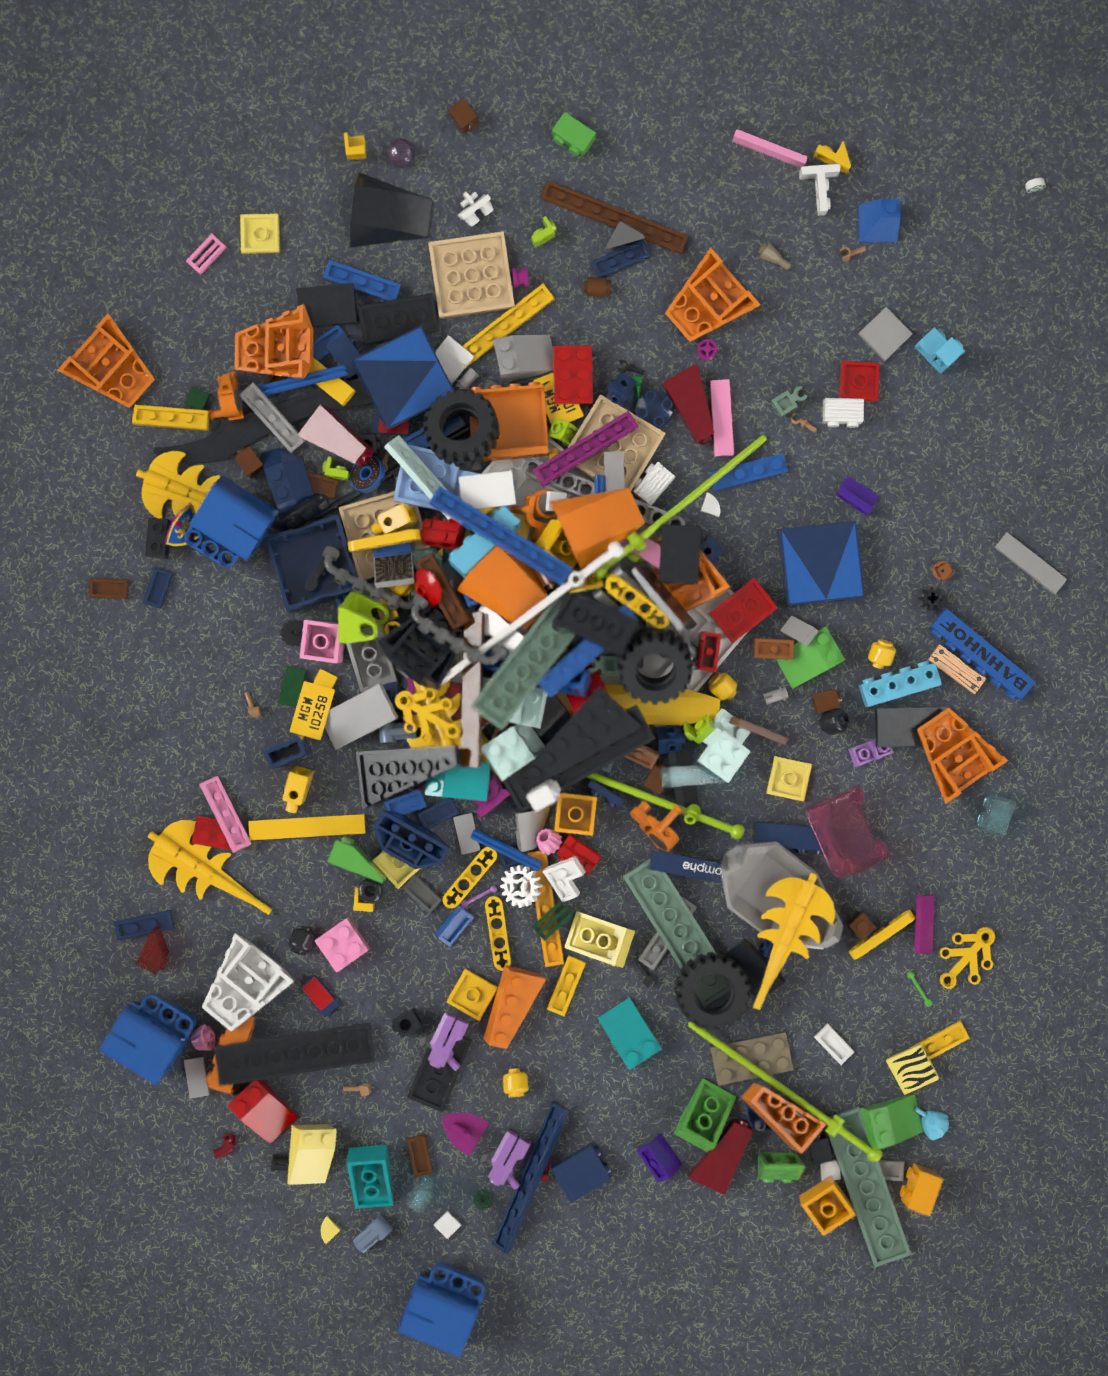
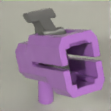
M446 1011L437 1030L432 1034L422 1036L419 1046L426 1044L432 1049L428 1058L430 1065L440 1068L441 1066L444 1067L447 1062L456 1071L460 1065L452 1057V1049L455 1042L463 1038L469 1022L458 1017L449 1036L448 1033L456 1016Z
M509 1129L505 1133L500 1145L493 1151L484 1152L480 1162L487 1161L492 1166L488 1175L491 1183L500 1186V1184L504 1185L507 1180L515 1190L520 1184L513 1176V1167L517 1160L523 1159L531 1141L520 1136L510 1154L519 1134Z

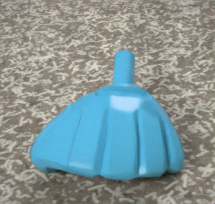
M918 1107L915 1108V1111L922 1116V1128L929 1139L936 1140L947 1132L949 1126L947 1114L932 1110L924 1112Z

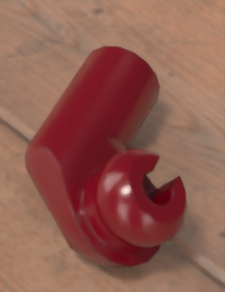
M225 1134L222 1147L213 1150L216 1159L233 1152L236 1138L233 1134Z

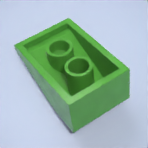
M827 627L818 630V633L808 646L799 642L795 643L793 660L776 659L792 689L845 660Z
M344 836V838L342 837V839L340 838L335 841L328 863L380 883L386 880L387 877L358 845L354 844L355 840Z
M702 1078L680 1117L674 1134L705 1152L711 1151L716 1147L736 1096Z
M915 1094L860 1108L870 1147L875 1149L889 1147L924 1132L920 1114L915 1111V1108L918 1107Z
M758 1152V1177L763 1182L782 1180L784 1183H793V1180H799L804 1171V1164L797 1153Z

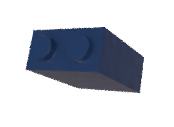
M298 736L266 749L263 753L270 769H277L311 755L312 751L306 736Z
M589 1143L551 1165V1170L570 1203L611 1180L610 1173H612V1170L607 1162H602L600 1158L602 1153L597 1145L593 1146L592 1143Z

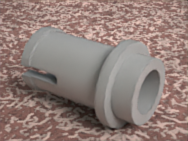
M469 368L465 375L456 381V388L463 389V392L467 391L468 387L479 375Z
M781 686L777 690L763 694L767 705L780 700L786 701V698H789L786 688H781Z

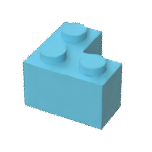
M934 327L914 347L941 374L965 350L959 340H954L951 337L947 341L945 334Z

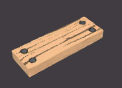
M941 645L937 646L928 659L930 663H935L937 668L973 694L978 691L986 680L984 676Z

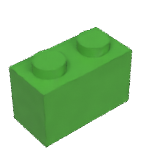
M566 112L563 113L552 129L554 142L561 146L563 144L569 147L568 150L575 156L580 155L583 157L596 139L594 131Z

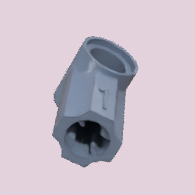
M388 723L379 728L380 743L417 738V730L414 733H407L403 723ZM408 727V730L412 731L414 727Z
M378 1214V1217L367 1225L368 1227L353 1239L356 1248L363 1254L378 1240L384 1239L393 1229L381 1214Z

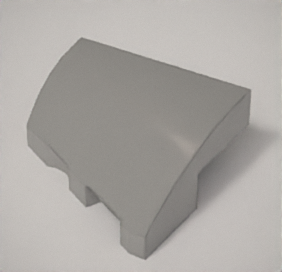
M549 806L537 812L532 809L522 813H515L517 824L516 839L519 851L525 852L538 847L536 837L544 829L550 811Z

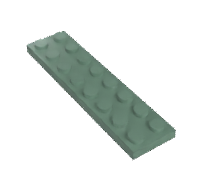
M569 590L547 607L470 705V707L500 730L508 723L536 687L537 682L546 674L575 636L552 623L568 596Z
M650 859L623 875L626 883L680 969L688 964V960L696 959V955H707L708 952L716 954L665 872L648 869ZM720 974L704 976L695 987V993L704 1007L731 990L728 980Z
M859 1106L829 1116V1118L833 1119L837 1115L845 1122L842 1127L869 1145ZM837 1133L835 1138L828 1134L874 1267L910 1256L911 1252L879 1161H870L867 1153Z

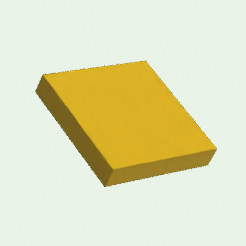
M465 968L446 1002L480 1021L498 987Z

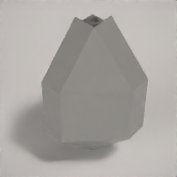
M778 842L737 845L724 855L721 865L727 908L759 932L768 929L778 930L779 928L775 921L761 918L766 911L772 908H785L786 903L777 897L766 896V892L774 883L788 877H796L807 881L810 873L817 875L814 884L823 890L825 888L816 871ZM836 910L832 925L820 916L812 915L810 918L818 928L820 943H816L814 939L806 935H800L799 940L804 945L828 948L840 941L843 925Z

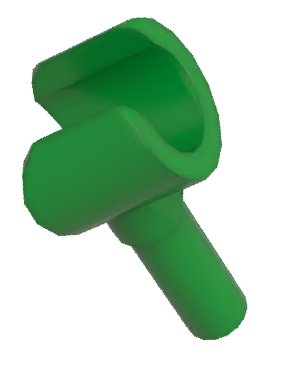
M633 375L632 378L637 381L635 385L637 403L640 397L642 379L639 376Z

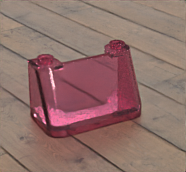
M860 785L817 802L806 809L807 817L828 865L837 878L856 875L891 857L887 844L881 840H874L859 805L864 803L865 793Z

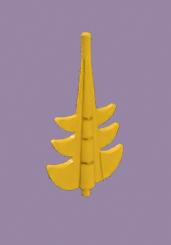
M180 451L163 453L152 461L147 472L138 469L136 473L137 477L144 479L142 499L145 507L154 517L163 519V507L168 500H172V509L175 516L189 503H192L195 512H197L209 490L221 476H212L200 486L198 484V477L205 468L204 465H195L184 471L182 475L178 474L179 464L186 456V453Z
M451 679L443 684L439 690H436L437 697L434 700L424 699L416 703L420 706H426L441 702L440 697L447 692ZM413 681L416 689L414 694L425 692L428 687L418 685ZM432 690L428 692V697L430 698L433 697ZM458 693L451 699L453 707L450 710L442 709L432 713L449 724L457 723L461 726V720L453 721L451 718L458 711L461 704V694ZM406 697L402 698V702L404 704L407 703ZM445 701L444 707L448 708L450 703ZM417 713L413 715V722L417 724V727L421 728ZM429 720V729L433 734V741L431 743H423L420 737L407 739L411 748L458 745L459 749H461V736L457 739H451L446 735L445 730ZM452 727L450 729V733L454 735L456 733V729ZM425 734L424 740L428 741L430 739V736L428 734Z
M180 820L167 826L160 835L153 831L149 833L148 838L155 842L149 853V869L154 879L160 885L164 884L167 872L172 867L178 868L176 882L182 893L185 892L189 880L192 877L198 878L196 893L200 900L203 899L206 889L213 885L252 904L267 915L273 910L254 897L221 869L224 862L231 856V853H221L210 860L207 858L211 847L190 844V839L194 833L195 821Z
M810 873L807 881L796 877L781 879L774 883L766 892L767 897H777L783 900L786 905L785 908H772L761 916L762 919L775 921L779 928L778 930L768 929L757 935L758 938L768 939L774 943L760 991L753 1005L758 1010H760L768 990L790 952L799 953L805 959L809 958L806 946L799 940L800 935L809 936L816 943H820V934L814 922L810 920L811 916H820L828 921L830 925L834 922L835 909L833 901L825 890L814 884L817 879L816 874Z

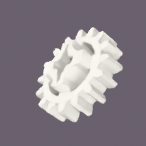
M519 865L505 871L506 876L501 878L505 883L500 885V887L505 889L502 895L508 896L507 902L512 900V906L518 905L521 908L525 905H532V902L538 900L536 896L541 895L538 888L542 887V885L537 883L540 877L534 876L536 874L535 870L530 872L528 866Z

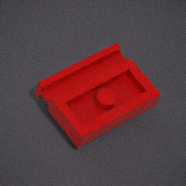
M197 816L192 844L230 850V846L217 819Z

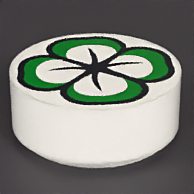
M1035 178L1028 181L1025 187L1027 193L1042 190L1046 187L1043 178Z

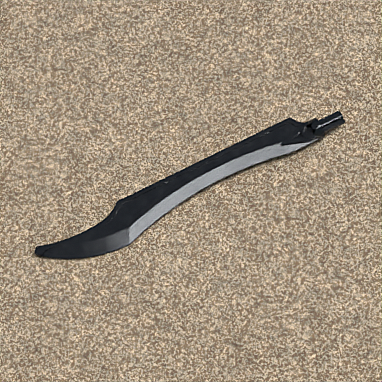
M358 378L345 382L356 391L345 406H342L325 391L320 390L275 404V407L290 423L312 416L319 405L336 410L367 405L373 402ZM253 411L244 414L242 419L223 421L214 433L205 438L183 445L156 447L153 452L158 456L171 451L184 452L186 456L181 462L185 463L216 462L230 458L241 448L271 433V430Z

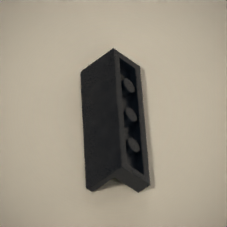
M690 751L667 753L670 774H672L671 780L675 803L685 808L691 804L699 806ZM678 814L681 830L702 825L700 821L689 825L684 821V815Z

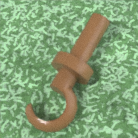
M797 413L791 415L792 423H800L802 428L806 427L814 433L817 431V428L809 424L807 419L803 420L800 418L798 421H794L793 416Z

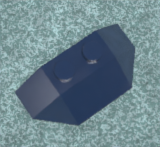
M281 448L261 454L264 471L280 515L308 497L310 499L314 498L315 494L302 458Z
M383 810L374 825L381 850L414 869L441 865L451 849L436 833L400 813Z

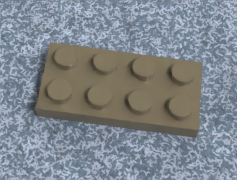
M785 1031L726 1043L769 1075L794 1070ZM716 1046L710 1047L718 1086L758 1078L757 1075Z

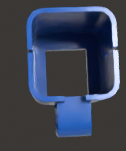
M222 476L211 487L190 522V527L185 534V541L189 546L219 565L231 567L239 557L247 561L254 554L267 534L268 529H270L278 516L279 511ZM192 532L199 535V540H195L192 537ZM208 543H213L216 546V550H211ZM225 553L230 554L233 560H227L225 558Z
M152 993L145 997L141 1004L134 1001L125 1007L111 1029L114 1033L109 1032L99 1051L152 1084L158 1085L166 1077L189 1040L190 1034L197 1023L196 1018L193 1014L161 994ZM150 998H154L157 1001L156 1007L150 1006ZM166 1008L173 1010L174 1015L172 1018L166 1015ZM182 1019L190 1021L189 1028L182 1025Z
M437 1262L433 1266L430 1276L420 1272L410 1295L412 1298L409 1297L397 1332L460 1357L485 1294L486 1284L484 1279L445 1262ZM443 1270L446 1275L439 1277L435 1272ZM461 1277L464 1282L456 1284L453 1279ZM479 1285L482 1289L476 1292L471 1287Z

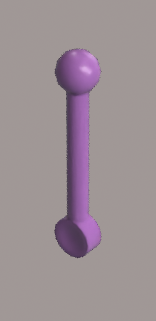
M492 885L489 890L467 901L463 900L461 907L466 908L468 904L491 892L495 893L497 887Z

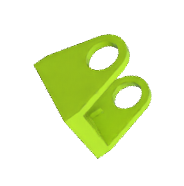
M351 591L338 608V642L346 644L373 640L379 632L378 625L385 624L389 619L390 613L388 608L384 604L373 601L361 593ZM380 608L383 610L385 618L382 620L375 619L371 613L372 609ZM361 627H373L374 633L372 635H365L360 629Z

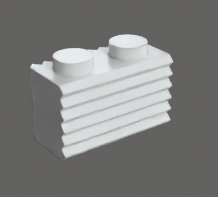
M825 398L823 400V424H828V427H839V424H847V427L855 428L858 427V424L863 423L864 399Z
M659 462L655 465L651 464L646 469L645 473L647 475L643 480L638 479L632 492L642 502L652 505L675 478Z
M549 778V780L542 782V784L535 786V788L533 787L528 793L527 798L537 812L555 802L560 796L559 791H561V788L556 780L553 781Z

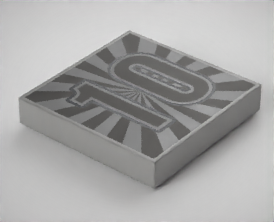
M412 553L374 557L376 588L414 584Z

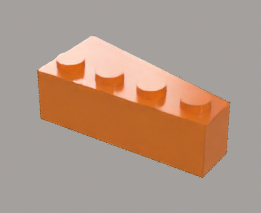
M504 965L484 1034V1040L488 1045L504 1049L508 1048L546 980L541 973Z
M249 1017L232 1032L226 1029L225 1034H221L219 1045L250 1041L256 1018ZM214 1055L212 1064H215L213 1072L209 1071L206 1083H209L208 1087L213 1090L234 1095L236 1089L232 1088L233 1084L219 1086L216 1057Z
M753 1083L741 1097L792 1150L801 1154L826 1126L824 1122L756 1083Z

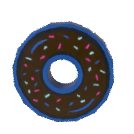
M372 456L371 460L364 464V466L355 464L350 473L351 485L362 493L372 492L381 484V478H384L385 475L383 462L377 457ZM370 471L369 476L365 478L366 473Z

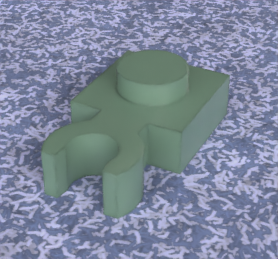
M801 386L795 388L793 394H790L787 390L771 400L780 417L798 407L795 403L796 401L802 402L807 398V395L803 397L797 395V392L802 389Z
M600 656L598 661L594 658L590 662L593 668L587 669L589 674L599 671L600 677H618V656Z

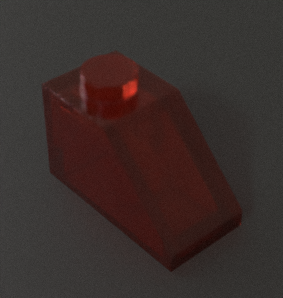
M156 926L150 932L136 962L137 966L155 975L160 970L164 971L169 962L167 957L170 953L160 927Z

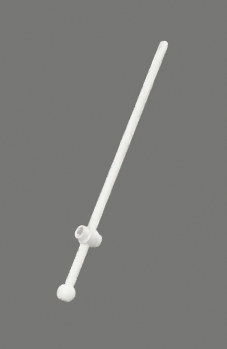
M618 542L611 543L606 553L582 571L571 573L566 583L479 647L478 650L482 654L486 653L572 587L582 586L585 577L613 556L620 557L624 552L623 548ZM576 575L580 577L578 583H575L573 580ZM465 658L446 673L441 686L470 665L471 662Z

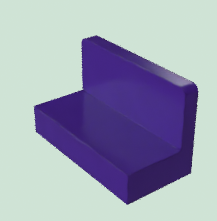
M850 477L845 479L835 494L866 516L870 514L873 506L879 499L876 494Z
M658 1134L650 1143L642 1145L637 1149V1152L658 1182L671 1178L682 1166L681 1161L662 1134Z

